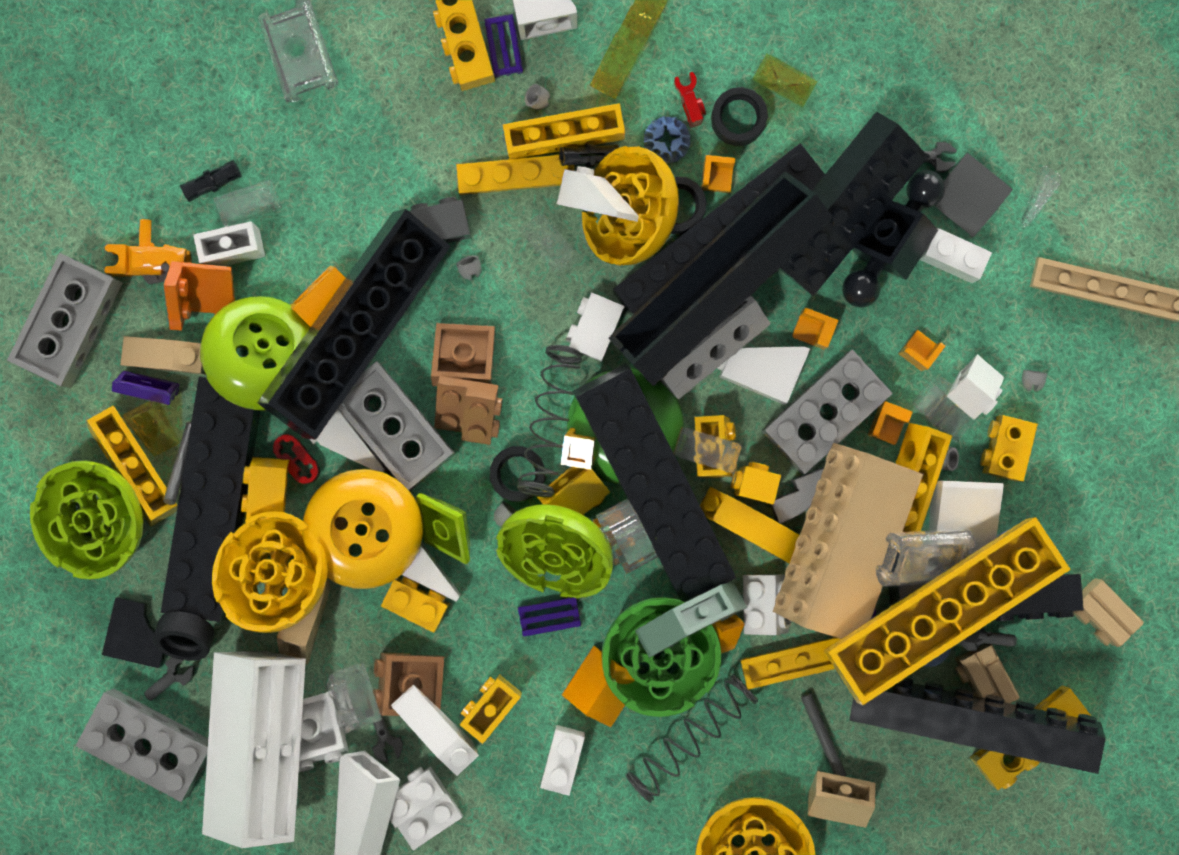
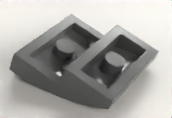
M967 152L944 180L945 194L935 207L974 237L1013 189Z

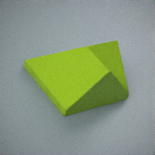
M419 493L416 499L423 519L424 542L464 564L469 563L470 533L466 512L446 501Z

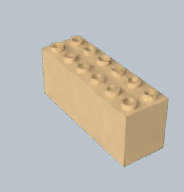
M833 443L831 450L827 454L821 478L817 482L811 506L806 512V520L800 536L796 540L795 550L790 564L786 568L785 578L780 592L776 596L772 612L804 628L840 639L870 621L923 474L869 453Z

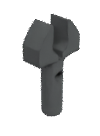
M937 142L935 149L924 151L928 157L923 163H930L935 168L934 172L944 173L956 164V162H943L940 158H937L941 153L955 154L957 152L947 142Z
M984 627L962 640L960 644L969 651H977L979 645L983 643L1014 647L1017 643V637L1012 634L986 632Z
M171 657L165 662V665L168 667L167 673L144 692L145 697L152 701L174 682H180L182 686L186 685L193 679L195 665L191 666L184 674L179 673L176 675L175 672L177 671L178 664L184 660Z
M372 707L369 709V714L379 738L377 745H374L372 750L375 757L388 763L389 760L384 751L386 742L393 746L397 759L401 755L404 743L401 735L395 737L389 733L384 717L376 712L377 707Z

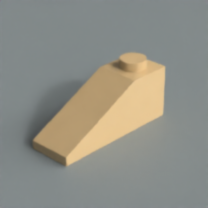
M124 336L120 363L122 366L206 375L202 362H200L201 343Z

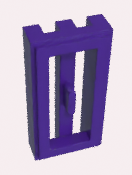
M513 14L484 19L494 78L523 73ZM504 22L509 23L516 66L510 67L503 28ZM493 24H497L504 62V68L501 69L498 67L491 27Z
M122 371L112 382V392L170 405L171 400L175 399V395H178L180 384L129 371Z
M574 597L518 607L523 637L581 626L577 600ZM568 604L572 606L571 610L528 618L525 615V612ZM568 616L574 617V621L531 629H528L527 626L530 623Z

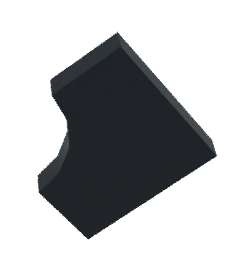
M115 597L102 655L155 668L162 667L165 654L154 645L153 636L155 630L150 626L146 615L147 603Z

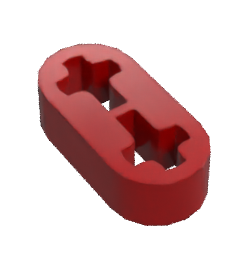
M287 434L281 435L274 441V454L278 459L289 460L288 472L297 482L309 484L316 481L320 474V467L299 439ZM283 441L294 443V446L291 448L296 454L294 459L289 453H281L283 449L281 443ZM300 460L307 466L312 465L313 468L310 470L312 476L310 478L307 476L300 477L299 473L302 469L297 464V461Z

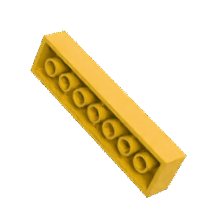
M1036 517L1026 518L825 649L824 653L856 702L864 705L1071 569Z

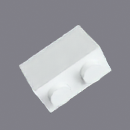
M252 221L193 235L200 264L228 266L265 257L260 229Z
M937 228L938 232L920 260L970 283L980 280L992 252Z
M592 292L589 299L583 297L577 311L582 317L578 326L572 324L566 341L571 342L569 347L575 348L583 355L601 362L610 342L609 337L616 328L624 306Z
M977 354L958 373L947 397L975 420L981 413L987 415L997 404L996 399L1003 391L1000 386L1004 377Z
M556 725L540 788L570 795L585 732Z

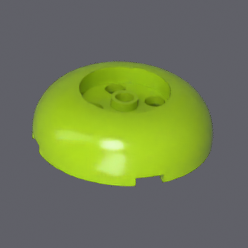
M252 296L229 303L211 318L201 339L200 362H202L206 373V379L216 392L233 404L253 410H266L257 403L306 335L310 326L291 309L290 304L276 298ZM249 327H258L260 332L253 333L250 331ZM276 340L278 342L286 341L288 342V345L280 346L277 344ZM240 347L247 349L248 355L246 357H239L237 349ZM270 361L274 362L276 365V367L274 368H264V366L269 364Z
M93 461L68 462L53 468L42 477L36 486L38 490L34 502L30 503V524L34 538L45 557L55 567H62L73 573V577L81 579L103 578L124 567L139 547L144 524L142 507L128 481L112 468ZM78 502L81 509L76 511V503ZM90 531L91 534H92V537H90V536L87 534V532Z
M550 504L525 507L516 511L503 523L496 537L498 542L496 552L505 568L518 580L544 593L545 587L561 592L560 597L584 598L602 591L611 577L613 553L608 539L595 523L572 509ZM547 571L553 575H561L558 581H547L544 576L539 577L538 575H545Z

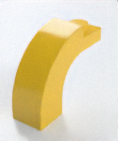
M712 487L709 488L700 504L707 519L790 564L796 540L800 536L799 534L731 496Z

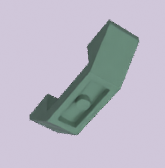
M734 582L717 586L669 610L638 628L635 632L650 658L674 646L682 639L720 620L724 621L748 607Z

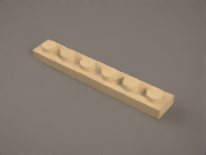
M1036 258L1030 283L1032 288L1179 322V290L1050 259Z

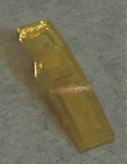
M669 0L634 1L618 32L613 37L589 86L613 99L617 98Z

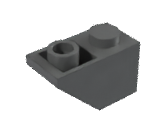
M448 197L439 200L440 204L428 207V203L411 206L409 212L446 243L471 238L463 200H457L456 197Z

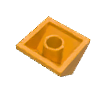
M593 646L565 688L562 696L586 716L612 727L625 705L612 693L606 682L602 669V650ZM611 659V677L616 679L617 683L629 684L635 681L623 665Z

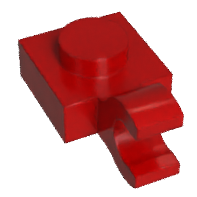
M690 72L688 76L691 83L688 86H683L679 78L675 77L674 87L680 94L689 126L693 128L702 124V116L706 115L702 99H696L693 90L696 87L697 78L693 72Z

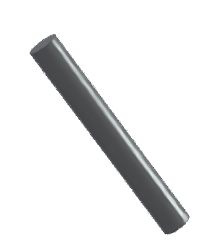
M191 422L186 423L163 502L169 505L175 504L182 482Z
M812 693L801 696V700L833 774L846 776L845 769Z

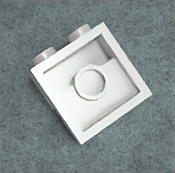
M332 691L303 699L299 772L313 769V763L325 760L326 764L340 761L341 754L349 752L343 724L340 722Z
M431 766L426 770L419 767L406 776L409 781L400 787L398 786L390 816L391 823L395 828L398 827L412 850H415L463 817V814Z

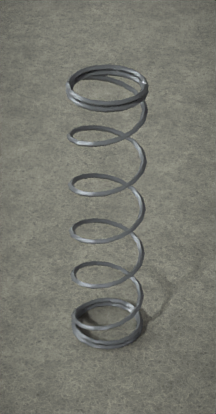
M550 345L546 347L545 353L561 364L548 366L540 374L547 385L558 391L544 392L535 398L537 406L552 417L537 419L529 427L537 438L548 444L534 445L524 451L527 461L544 471L523 474L518 478L519 483H517V489L520 492L537 497H553L555 490L545 484L521 481V479L528 475H558L559 473L534 463L527 457V452L539 447L563 448V445L542 438L533 431L532 426L536 422L545 420L570 421L568 418L557 416L542 408L538 404V398L546 394L555 393L574 395L571 391L560 389L549 383L543 374L547 369L555 367L580 369V366L568 363L579 362L583 357V354L577 349L564 345ZM551 351H565L572 353L578 357L560 356L552 353ZM526 487L541 489L547 492L532 490Z
M735 674L729 676L732 681L724 680V685L738 711L739 717L731 714L713 701L704 699V705L717 728L718 736L708 732L692 720L684 719V725L698 750V755L692 754L669 738H663V742L676 765L678 774H673L648 757H643V762L656 785L657 794L650 792L632 772L628 771V773H625L627 780L646 801L652 803L654 801L653 796H659L660 794L657 780L646 760L671 776H680L679 765L666 741L690 756L700 757V748L687 722L714 738L721 737L720 728L706 702L735 719H741V711L727 683L741 690L753 704L758 702V699Z

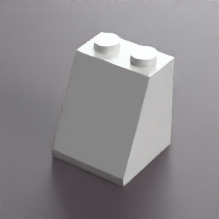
M512 0L520 40L577 29V10L571 0Z
M937 481L930 502L929 552H936L937 558L950 559L955 542H958L960 544L958 553L966 554V557L996 539L1003 483Z

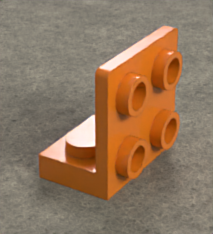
M171 262L164 282L170 330L182 331L185 320L191 317V311L216 314L221 308L235 301L231 267Z

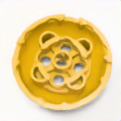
M623 146L604 157L595 168L594 176L605 178L638 214V222L602 214L597 224L598 218L594 216V212H582L583 231L592 252L604 262L621 266L643 262L662 248L673 231L679 207L677 183L667 163L649 149L639 146Z
M371 469L349 470L327 480L310 499L303 521L310 527L311 535L319 539L324 548L328 563L327 578L339 585L354 589L380 587L401 576L415 560L423 537L422 514L410 490L393 476ZM367 502L372 503L375 507L374 513L370 516L362 512V506ZM338 517H344L348 521V526L344 530H339L335 526V520ZM359 524L366 525L367 533L365 535L356 532ZM378 530H387L389 539L386 542H379L377 540L376 533ZM306 531L302 532L307 554L316 566L318 555L311 550L313 540ZM354 543L362 547V553L357 557L352 556L349 552V547Z
M264 512L249 517L245 520V524L234 533L230 532L225 538L214 561L212 587L216 602L220 603L226 617L231 622L249 631L272 633L296 625L315 608L325 589L328 563L320 540L311 535L310 527L307 523L288 513ZM306 531L313 540L311 550L318 555L316 566L307 554L302 532ZM259 583H264L265 590L262 594H259L257 589ZM284 587H287L288 591L283 596L282 591Z
M758 797L735 800L717 810L703 826L695 850V855H751V851L757 850L758 855H816L812 837L802 820L783 804ZM772 834L774 842L768 846L764 845L762 837ZM735 835H742L745 840L743 845L735 846L732 843V838Z

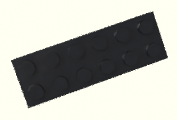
M876 111L812 190L833 218L779 268L792 281L812 296L817 293L927 159L928 155L899 124Z
M1063 574L996 618L995 621H1013L1014 615H1018V619H1044V613H1047V617H1074V611H1084L1081 574ZM928 582L888 584L890 607Z

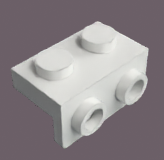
M785 574L743 575V600L748 607L744 610V634L781 635L789 632L791 621L772 612Z

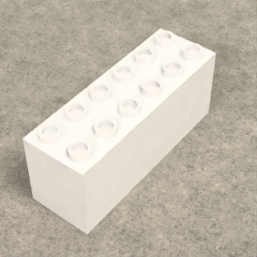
M269 651L214 652L203 835L240 848L294 842L306 659Z

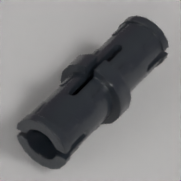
M586 143L584 147H560L559 162L561 166L585 164L586 167H594L595 164H599L604 157L618 149L619 146H594L592 143ZM600 154V156L580 157L579 155Z
M231 160L211 171L209 169L203 171V175L181 184L180 188L187 201L191 202L211 191L213 193L219 191V187L241 178L242 174L235 161Z

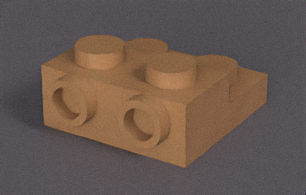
M436 323L431 370L432 386L437 387L439 376L492 384L495 326Z
M439 376L434 428L462 432V441L491 445L492 437L498 438L500 420H495V415L500 416L503 402V398L498 397L499 385Z
M381 653L380 659H376L374 663V676L379 677L378 689H374L372 692V706L377 707L376 712L382 716H400L391 705L413 684L441 710L444 656Z

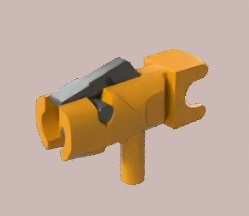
M140 219L139 246L107 244L105 250L118 255L119 260L114 266H106L104 272L109 276H142L148 284L153 285L165 282L172 261L192 263L191 252L187 249L164 244L163 247H155V244L151 243L152 220Z

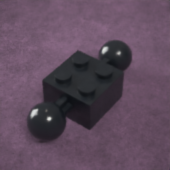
M922 170L915 173L907 184L909 200L906 205L891 201L854 246L852 251L868 264L864 270L851 272L843 282V296L849 304L859 308L872 305L880 295L881 286L878 278L883 270L907 280L938 232V229L921 212L923 208L936 206L944 197L945 184L939 174L930 170Z

